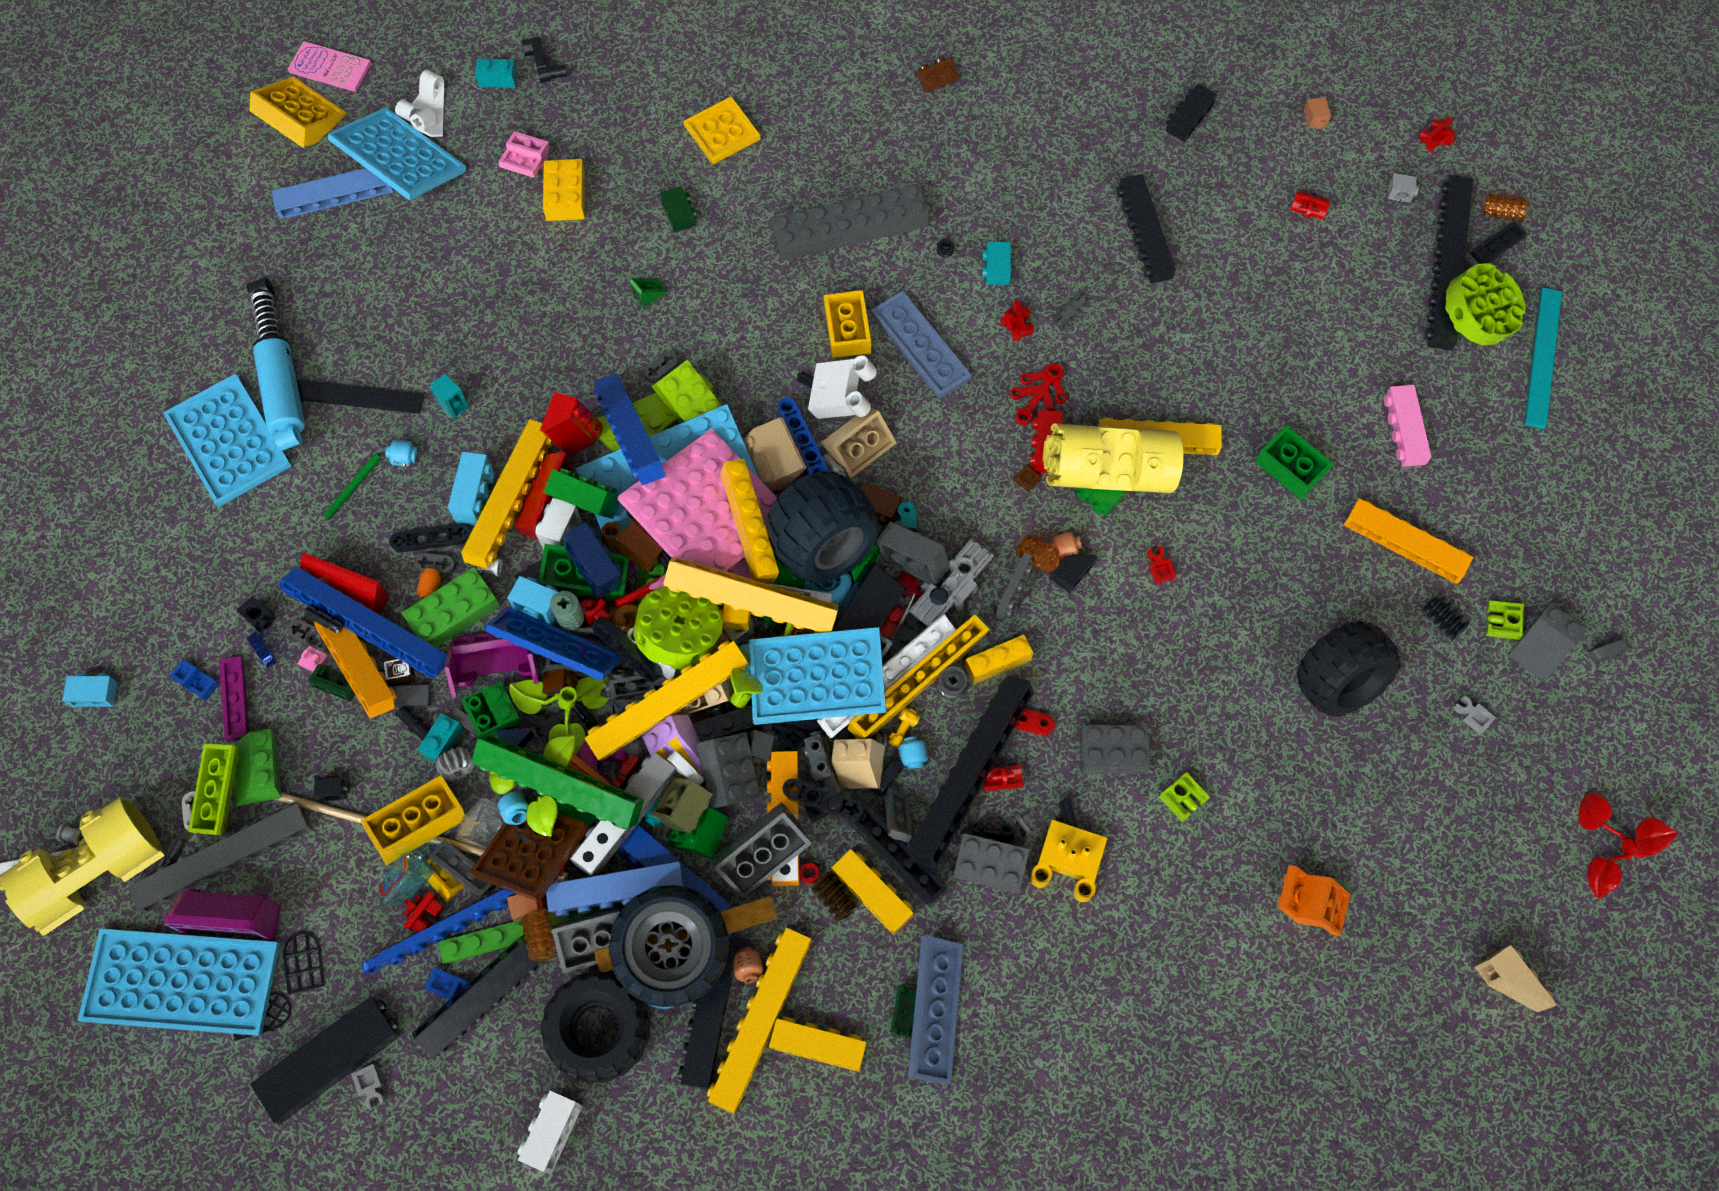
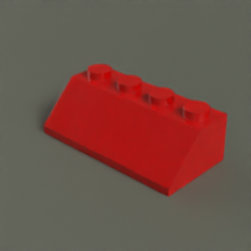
M554 392L540 431L564 453L573 455L596 443L597 438L602 434L603 424L577 398Z
M566 453L548 454L545 461L541 462L537 479L535 478L532 482L530 495L524 500L523 511L521 515L517 516L515 521L519 534L538 539L535 532L536 526L544 518L546 505L550 504L552 499L555 498L543 493L552 469L560 471L563 468L573 471Z
M303 553L301 557V570L380 615L389 595L378 581Z

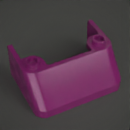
M488 632L457 637L450 641L444 668L452 698L457 696L458 687L467 688L472 686L477 676L518 670L520 675L533 677L534 684H539V655L531 650L516 646L512 642L495 637Z
M187 888L186 891H182L166 914L164 925L185 935H190L191 929L252 933L274 942L281 905L268 899V895L263 893H254V896L202 893L200 889Z

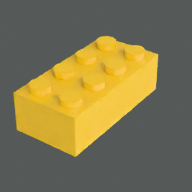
M440 775L360 821L387 866L465 821L466 817L463 808Z

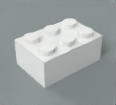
M549 1091L548 1095L545 1094L539 1105L541 1111L538 1117H534L528 1129L530 1135L527 1141L524 1140L521 1143L517 1154L520 1155L518 1161L552 1174L582 1105Z

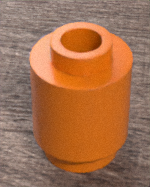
M426 568L420 574L416 592L420 599H424L439 589L441 583L440 572L435 569Z

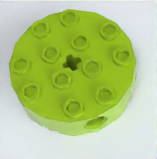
M1485 263L1476 264L1451 280L1446 290L1445 309L1449 313L1457 332H1460L1471 342L1486 346L1495 345L1520 330L1523 324L1522 315L1525 314V302L1520 288L1506 272L1501 273L1496 269V266Z
M667 586L659 587L648 593L639 604L633 635L638 648L649 660L657 664L660 662L664 665H669L672 669L683 670L689 665L694 667L699 664V659L708 653L714 654L722 634L723 619L718 606L710 602V599L704 597L694 598L684 591L674 592L669 590Z

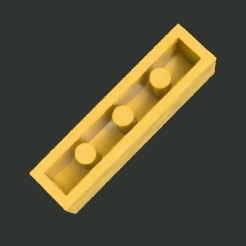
M850 849L831 867L832 873L895 935L913 918V907L905 899L901 901L896 896L898 893L896 889L889 883L886 885L880 879L882 877L881 874L874 867L870 869L865 864L866 859L858 851L854 853Z
M785 1016L782 1017V1020L776 1019L769 1045L770 1049L860 1072L866 1048V1042L862 1041L863 1037L855 1034H849V1037L842 1036L840 1031L827 1028V1031L819 1030L818 1025L805 1022L803 1026L796 1024L795 1019Z

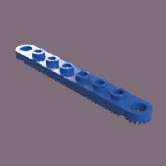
M503 889L380 952V955H376L374 958L371 957V960L367 959V961L361 963L363 973L371 974L389 964L396 965L404 960V956L410 953L418 954L425 950V945L431 942L434 944L439 943V941L445 940L446 935L452 931L454 933L463 931L467 928L466 924L474 920L479 922L487 918V913L507 908V898L517 894Z

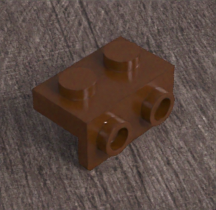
M942 57L935 60V64L932 66L925 64L918 67V72L914 76L919 78L925 93L959 79L951 58L945 60Z

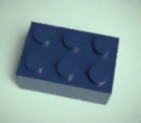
M585 522L563 534L564 549L597 600H600L620 588V580L622 579L620 573L622 571L617 562H612L609 558L610 552L605 544L601 545L597 540L599 536L593 527L589 528Z

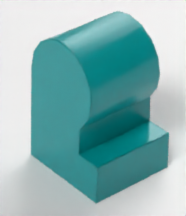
M902 502L898 506L897 511L899 521H895V524L900 523L908 530L916 532L915 506L910 502Z

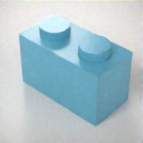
M82 673L76 674V676H67L62 701L71 707H114L118 682L111 675L104 673L97 674V676H89Z

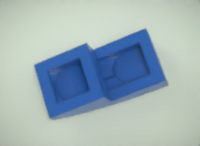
M183 659L169 675L170 678L205 701L220 685L217 681Z
M433 967L423 989L449 1000L468 981Z

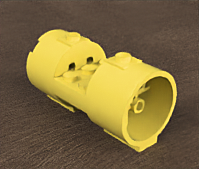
M1054 423L1051 426L1052 435H1047V439L1044 441L1042 461L1044 462V469H1047L1049 476L1046 477V482L1049 486L1173 493L1180 482L1183 469V444L1179 433L1176 431Z
M121 796L102 809L99 808L96 811L91 810L81 817L79 826L84 839L73 850H65L58 856V859L44 849L37 848L33 852L29 850L20 856L18 864L0 875V890L5 889L6 903L28 928L35 926L36 932H40L44 936L84 910L85 901L78 889L105 871H110L113 875L122 878L126 882L165 856L164 848L148 821L126 797Z

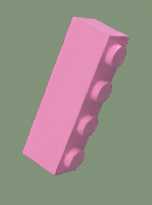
M1392 386L1384 395V405L1389 409L1388 423L1393 426L1392 440L1397 443V460L1401 461L1402 467L1426 465L1432 456L1415 386Z

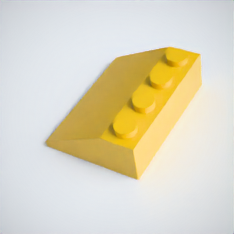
M294 76L250 91V111L303 148L316 144L347 115V112Z

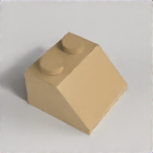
M873 739L834 740L832 764L840 788L880 789L885 746Z

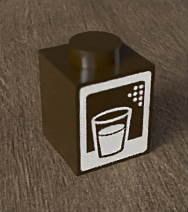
M397 658L383 661L384 669H381L389 686L416 682L413 667Z

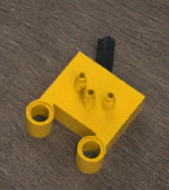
M1064 799L1059 801L1063 823L1051 820L1038 864L1034 867L1030 879L1032 884L1038 888L1046 887L1052 878V871L1079 879L1073 889L1074 897L1080 902H1087L1095 893L1096 887L1094 882L1107 838L1079 829L1070 799ZM1039 871L1044 872L1047 879L1040 881L1036 878L1035 873ZM1086 886L1090 894L1082 895L1079 892V887Z

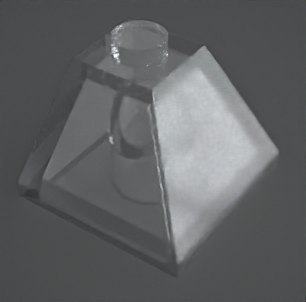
M482 797L463 817L455 839L486 849L505 823L498 811V803Z

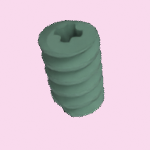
M561 591L551 598L550 607L561 628L567 631L578 629L584 621V613L577 597L569 591Z

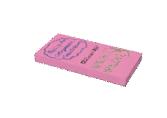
M303 41L288 71L291 74L356 92L371 66V61Z

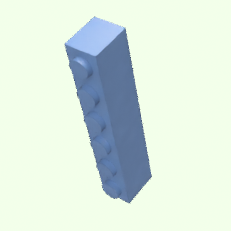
M367 168L327 178H320L315 181L299 183L298 185L280 188L271 192L275 210L280 219L392 193L393 189Z
M674 862L553 883L546 891L548 912L556 914V917L569 916L571 911L578 910V913H588L594 907H600L602 910L614 908V904L623 903V906H625L634 896L649 888L660 885L686 887L684 866L681 862Z

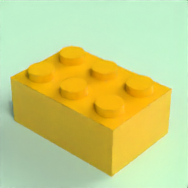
M582 159L544 161L543 211L546 221L585 219V169Z
M863 290L824 295V310L832 358L870 354L871 337Z

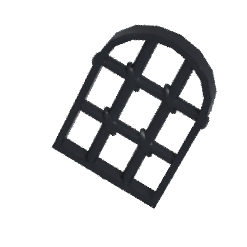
M299 932L292 935L286 941L283 950L287 994L307 992L311 989L324 987L321 947L318 939L313 934L307 932ZM305 935L306 948L303 951L297 952L296 936ZM309 936L315 940L316 948L310 949ZM293 940L294 951H292L293 953L286 954L287 946ZM314 951H318L319 966L312 968L311 954ZM307 953L308 967L305 970H299L298 957L301 954ZM294 956L296 970H294L295 972L288 973L287 958ZM316 970H320L321 984L314 986L313 973ZM309 972L310 987L302 989L300 976L303 973ZM296 975L298 990L290 991L289 977Z

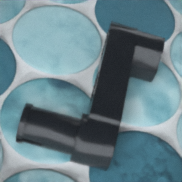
M540 36L522 40L525 56L534 55L540 83L549 82L554 78L567 77L565 64L550 68L546 66Z

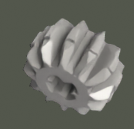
M461 747L454 750L451 749L448 752L445 751L435 762L438 773L446 781L459 780L462 777H466L467 774L473 772L475 764L471 763L473 756L468 749H462Z

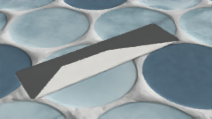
M914 594L898 627L900 624L904 625L910 613L909 610L917 599L916 594Z

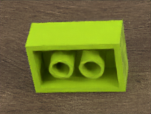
M688 360L651 386L679 424L722 406Z

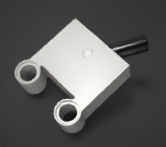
M858 356L855 359L816 363L814 377L802 371L797 374V381L812 389L808 410L817 419L851 415L863 417L869 413L871 405L857 391L859 377L863 381H870L876 376L877 369L867 357Z

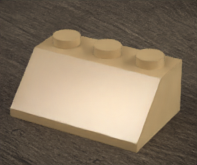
M871 408L867 415L853 417L821 443L827 453H830L837 464L845 469V473L851 479L894 446L896 441L880 412Z
M783 417L752 429L743 439L759 479L770 491L786 489L807 468Z

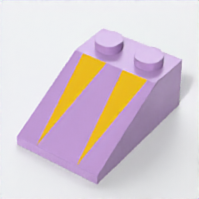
M670 715L643 736L650 756L656 753L667 761V758L676 751L704 779L696 744L700 743L689 715ZM679 773L675 776L684 779Z

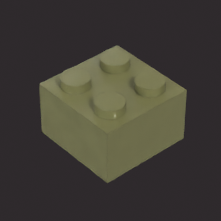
M672 777L653 809L651 816L671 829L691 833L698 825V819L702 812L709 806L710 798L713 794L692 780Z

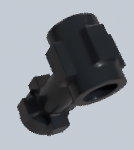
M978 822V824L973 825L972 835L997 837L999 841L1010 844L1014 840L1015 830H1013L1010 824H1003L1000 829L984 827V823Z

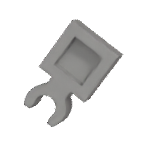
M1466 696L1460 699L1465 704V707H1461L1458 703L1453 707L1457 713L1466 715L1463 721L1479 735L1496 719L1479 703L1474 707L1471 700Z
M371 1064L351 1074L358 1095L361 1097L367 1096L365 1105L369 1110L374 1109L372 1100L376 1097L380 1104H385V1097L378 1093L377 1090L383 1087V1083L375 1064Z

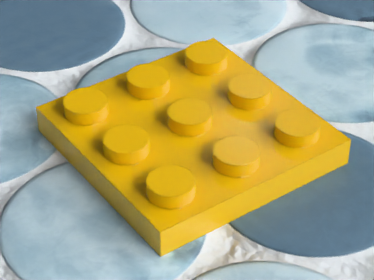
M732 97L683 121L684 127L712 165L761 140L758 131Z

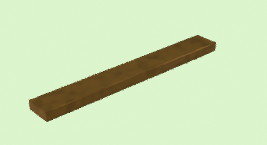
M771 896L720 912L725 921L728 934L777 919ZM672 927L664 929L662 932L667 934L671 931ZM684 929L679 930L677 934L681 940L686 939L688 935ZM651 934L648 938V942L652 945L658 941V937L655 934ZM666 939V943L659 946V948L667 949L669 953L672 952V947L679 945V943ZM609 947L594 951L599 971L604 973L611 971L612 964L609 956ZM652 952L650 958L659 956V952Z

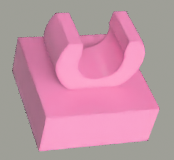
M309 646L307 650L305 649L297 664L313 672L318 664L324 665L329 656Z

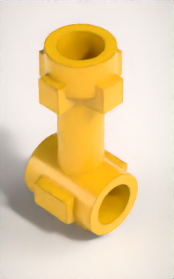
M905 707L901 711L899 719L902 722L897 732H892L889 736L890 740L888 743L896 748L905 743L903 737L909 726L915 727L920 719L917 712L911 708L907 709Z

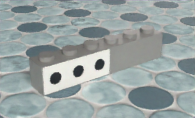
M656 753L651 757L648 756L643 761L642 769L638 774L635 773L631 776L627 783L628 786L624 790L645 799L638 823L664 792L672 777L678 774L676 767ZM600 820L596 827L592 826L585 835L586 839L581 845L578 844L570 860L590 877L597 876L638 823L629 829H620L613 822Z

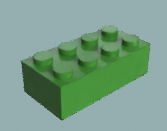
M473 567L401 614L418 638L437 648L498 609L500 605L475 567Z

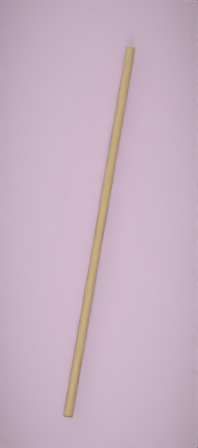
M282 792V798L274 799L288 804L298 803L303 808L361 823L360 820L367 817ZM441 836L428 841L429 843L440 845L443 840H446L457 850L480 857L486 850L485 848ZM564 871L559 873L557 878L567 881L570 872Z

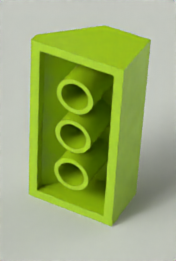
M204 744L188 832L225 836L237 763L239 761V747L235 745Z

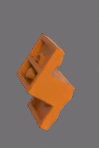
M1289 865L1287 873L1284 875L1282 893L1278 898V908L1296 923L1323 927L1330 934L1341 936L1351 894L1332 877L1308 875L1298 866Z

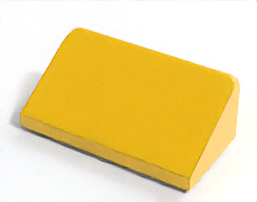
M430 859L421 864L419 872L446 902L464 888L461 883Z

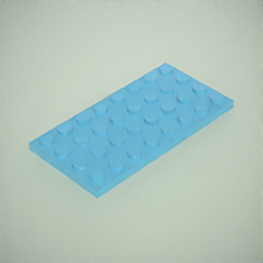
M727 404L649 437L661 464H663L710 429H713L740 459H745L746 465L758 477ZM621 449L576 468L577 473L581 476L617 489L616 494L619 495L639 481V478L634 479ZM619 503L614 519L595 514L601 530L604 524L614 522L620 526L621 533H623L633 521V519L627 516L626 508L621 503Z
M100 929L78 1021L262 1036L280 943Z

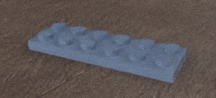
M903 291L871 310L873 318L939 399L972 379L970 372Z
M931 936L921 937L908 1078L940 1084H951L963 944Z

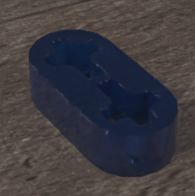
M256 631L246 637L267 668L277 663Z

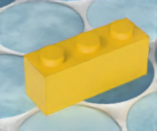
M1022 635L967 658L965 668L973 685L1031 661L1033 651L1025 635Z

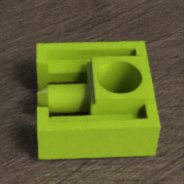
M1489 600L1487 612L1502 613V616H1487V621L1501 624V627L1488 624L1486 635L1520 640L1523 636L1524 604ZM1507 618H1513L1516 624L1510 623Z
M1187 772L1159 796L1181 822H1184L1191 813L1187 812L1180 803L1183 802L1191 811H1196L1198 806L1190 795L1192 794L1200 802L1201 806L1210 797ZM1174 788H1182L1185 792V795H1177L1175 793Z

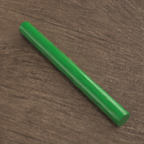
M374 454L322 515L328 520L332 518L380 461L381 457Z

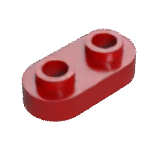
M1025 709L1022 716L1026 717L1027 721L1021 722L1019 720L1015 729L1047 736L1052 733L1055 722L1048 714ZM1046 721L1048 726L1043 727L1040 722Z

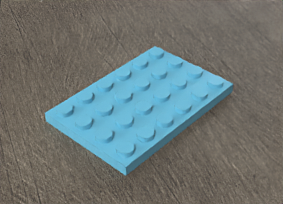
M386 107L328 133L329 141L408 200L466 172V165Z
M236 373L163 412L217 507L224 505L292 467L284 452L278 448L274 436L268 432L266 422Z
M879 627L749 640L751 675L757 678L763 685L762 693L752 694L754 725L886 713Z

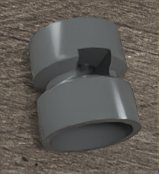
M957 666L945 668L941 672L936 684L938 694L946 700L959 698L967 684V676Z

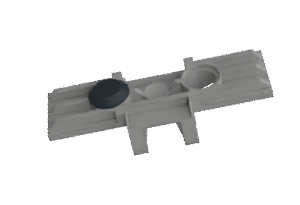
M970 539L951 561L947 559L949 564L947 571L950 570L953 573L940 587L924 582L921 588L925 592L911 607L909 612L927 626L945 614L953 604L956 606V610L960 612L964 607L963 601L970 593L974 595L978 591V585L974 579L992 560L994 555L973 539ZM961 564H968L971 569L969 572L963 573L959 570V566Z

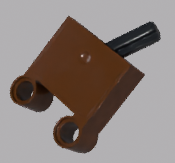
M627 509L626 514L633 521L623 533H621V528L617 523L608 522L603 525L601 542L608 549H614L650 573L661 562L667 573L671 557Z

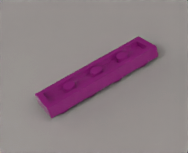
M241 656L219 660L224 740L227 743L239 741L249 733L244 659Z

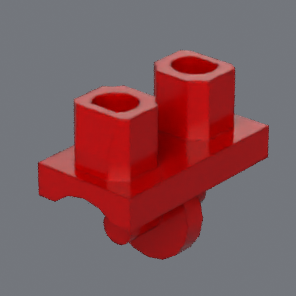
M1447 117L1444 121L1435 119L1431 124V131L1424 129L1420 133V141L1426 144V149L1429 152H1432L1438 145L1444 144L1449 146L1454 142L1455 132L1451 129L1453 118Z
M1301 190L1300 192L1297 191L1290 210L1305 214L1304 218L1306 219L1312 216L1324 220L1331 201H1328L1327 197H1314L1307 191Z
M1015 300L1013 302L1014 305L1004 312L1005 316L1000 319V323L1011 331L1013 341H1019L1022 337L1030 336L1034 332L1033 324L1025 323L1024 321L1030 316L1029 307L1021 306L1020 301Z
M591 598L582 601L580 606L590 628H592V624L599 617L611 619V615L606 611V603L602 599L598 603Z
M1021 765L992 768L983 784L984 792L1024 788Z
M428 892L423 900L418 895L415 896L412 902L405 899L404 903L408 907L403 914L409 918L403 926L410 931L414 930L419 933L431 926L422 919L428 911L435 917H438L444 907L431 892Z

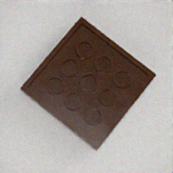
M557 813L551 837L535 832L528 825L527 819L518 825L504 823L470 873L475 878L540 902L589 827L584 822Z

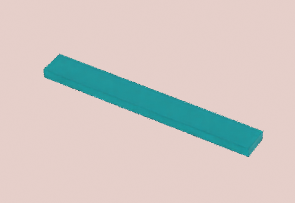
M1543 287L1540 290L1524 421V425L1540 429L1547 427L1562 291Z

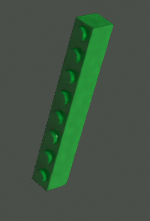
M490 734L477 740L471 763L479 766V769L487 772L492 771L502 779H511L521 787H530L537 790L536 792L540 795L556 798V801L561 804L575 806V809L580 812L594 814L599 820L613 822L620 829H629L638 823L644 798Z

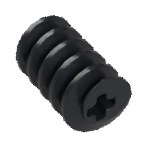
M1436 596L1421 611L1430 610L1427 617L1435 616L1433 623L1438 624L1441 622L1439 630L1447 629L1445 636L1454 635L1451 639L1453 641L1467 629L1470 621L1462 623L1464 615L1456 617L1458 609H1449L1452 602L1444 604L1446 596L1439 598Z

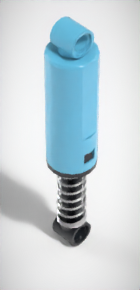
M264 277L246 285L248 294L251 297V303L253 304L255 323L257 324L256 329L258 331L257 335L259 337L253 343L252 349L267 430L274 436L278 448L283 451L302 444L301 432L304 430L305 421L290 343L278 333L279 327L276 326L278 324L276 320L277 315L274 313L276 309L273 307L274 288L270 280Z

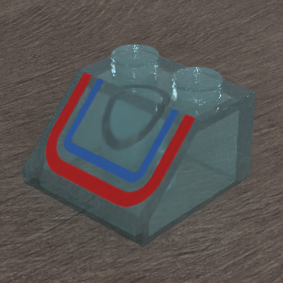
M419 852L403 854L397 860L398 864L383 876L384 880L378 885L380 904L383 907L405 904L404 900H410L435 872Z

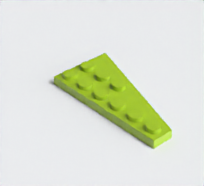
M699 374V376L702 378V380L705 382L708 388L712 391L714 389V386L703 375ZM657 393L632 403L648 437L667 430L677 421ZM605 415L597 418L603 424L602 434L598 439L612 452L620 450V446Z

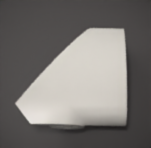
M428 69L424 70L420 76L419 95L412 103L402 99L397 103L395 109L398 116L410 121L415 129L430 137H443V77Z

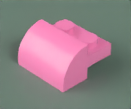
M514 131L506 142L507 149L498 162L501 168L534 178L539 169H543L544 161L548 160L549 142Z

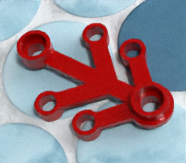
M1052 363L1044 371L1031 374L1023 373L1021 375L1020 381L1026 386L1030 385L1032 381H1044L1040 385L1013 388L1011 390L1010 397L1013 400H1020L1023 396L1034 394L1028 405L1016 412L1015 420L1017 424L1026 426L1031 422L1032 412L1041 399H1043L1045 410L1057 411L1053 407L1048 390L1051 384H1053L1056 392L1055 402L1060 405L1066 402L1067 395L1063 392L1060 381L1063 378L1064 371L1059 364ZM1054 371L1057 375H1051L1050 372ZM1024 377H1029L1030 380H1029V381H1024L1023 378H1024ZM1013 392H1019L1020 395L1014 396ZM1063 396L1064 400H1058L1057 397ZM1025 416L1027 420H1021L1020 417Z

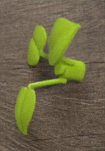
M740 649V651L749 663V666L747 667H750V656L745 651ZM733 668L731 671L734 693L730 701L738 708L745 707L750 698H752V694H759L763 691L762 683L757 678L749 675L745 671L746 668Z
M591 676L582 678L578 681L577 691L572 687H564L559 694L556 693L555 696L546 701L547 695L542 693L543 683L540 681L539 684H534L533 680L510 683L509 690L515 706L527 714H536L540 711L542 704L547 705L557 699L558 705L565 709V725H555L549 732V741L556 737L575 736L576 743L573 753L577 755L585 741V731L578 723L569 725L570 709L574 707L576 700L578 702L582 700L584 706L589 709L602 708L608 702L609 697L604 698L600 693L602 689L606 688L605 682L609 681V677H605L602 681Z
M564 736L550 740L544 749L543 757L568 767L574 752L576 737ZM490 771L489 780L494 792L504 795L514 788L515 781L498 777V774ZM541 795L538 797V801L529 804L526 812L527 823L538 834L552 836L553 826L558 813L556 800L551 796Z

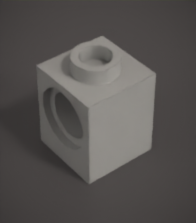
M1394 173L1389 182L1387 199L1397 201L1401 199L1403 202L1410 203L1413 196L1416 197L1418 193L1417 177Z

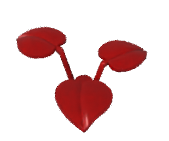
M1591 793L1586 794L1580 803L1578 812L1579 824L1584 829L1591 831L1598 829L1602 825L1607 830L1624 839L1622 849L1625 855L1610 857L1608 860L1596 857L1588 866L1587 875L1590 888L1597 898L1602 899L1606 894L1615 890L1622 880L1621 868L1618 864L1613 863V861L1630 860L1632 856L1640 859L1646 856H1653L1664 850L1676 838L1678 832L1659 819L1646 818L1636 828V839L1625 836L1604 822L1612 816L1610 803L1602 796Z

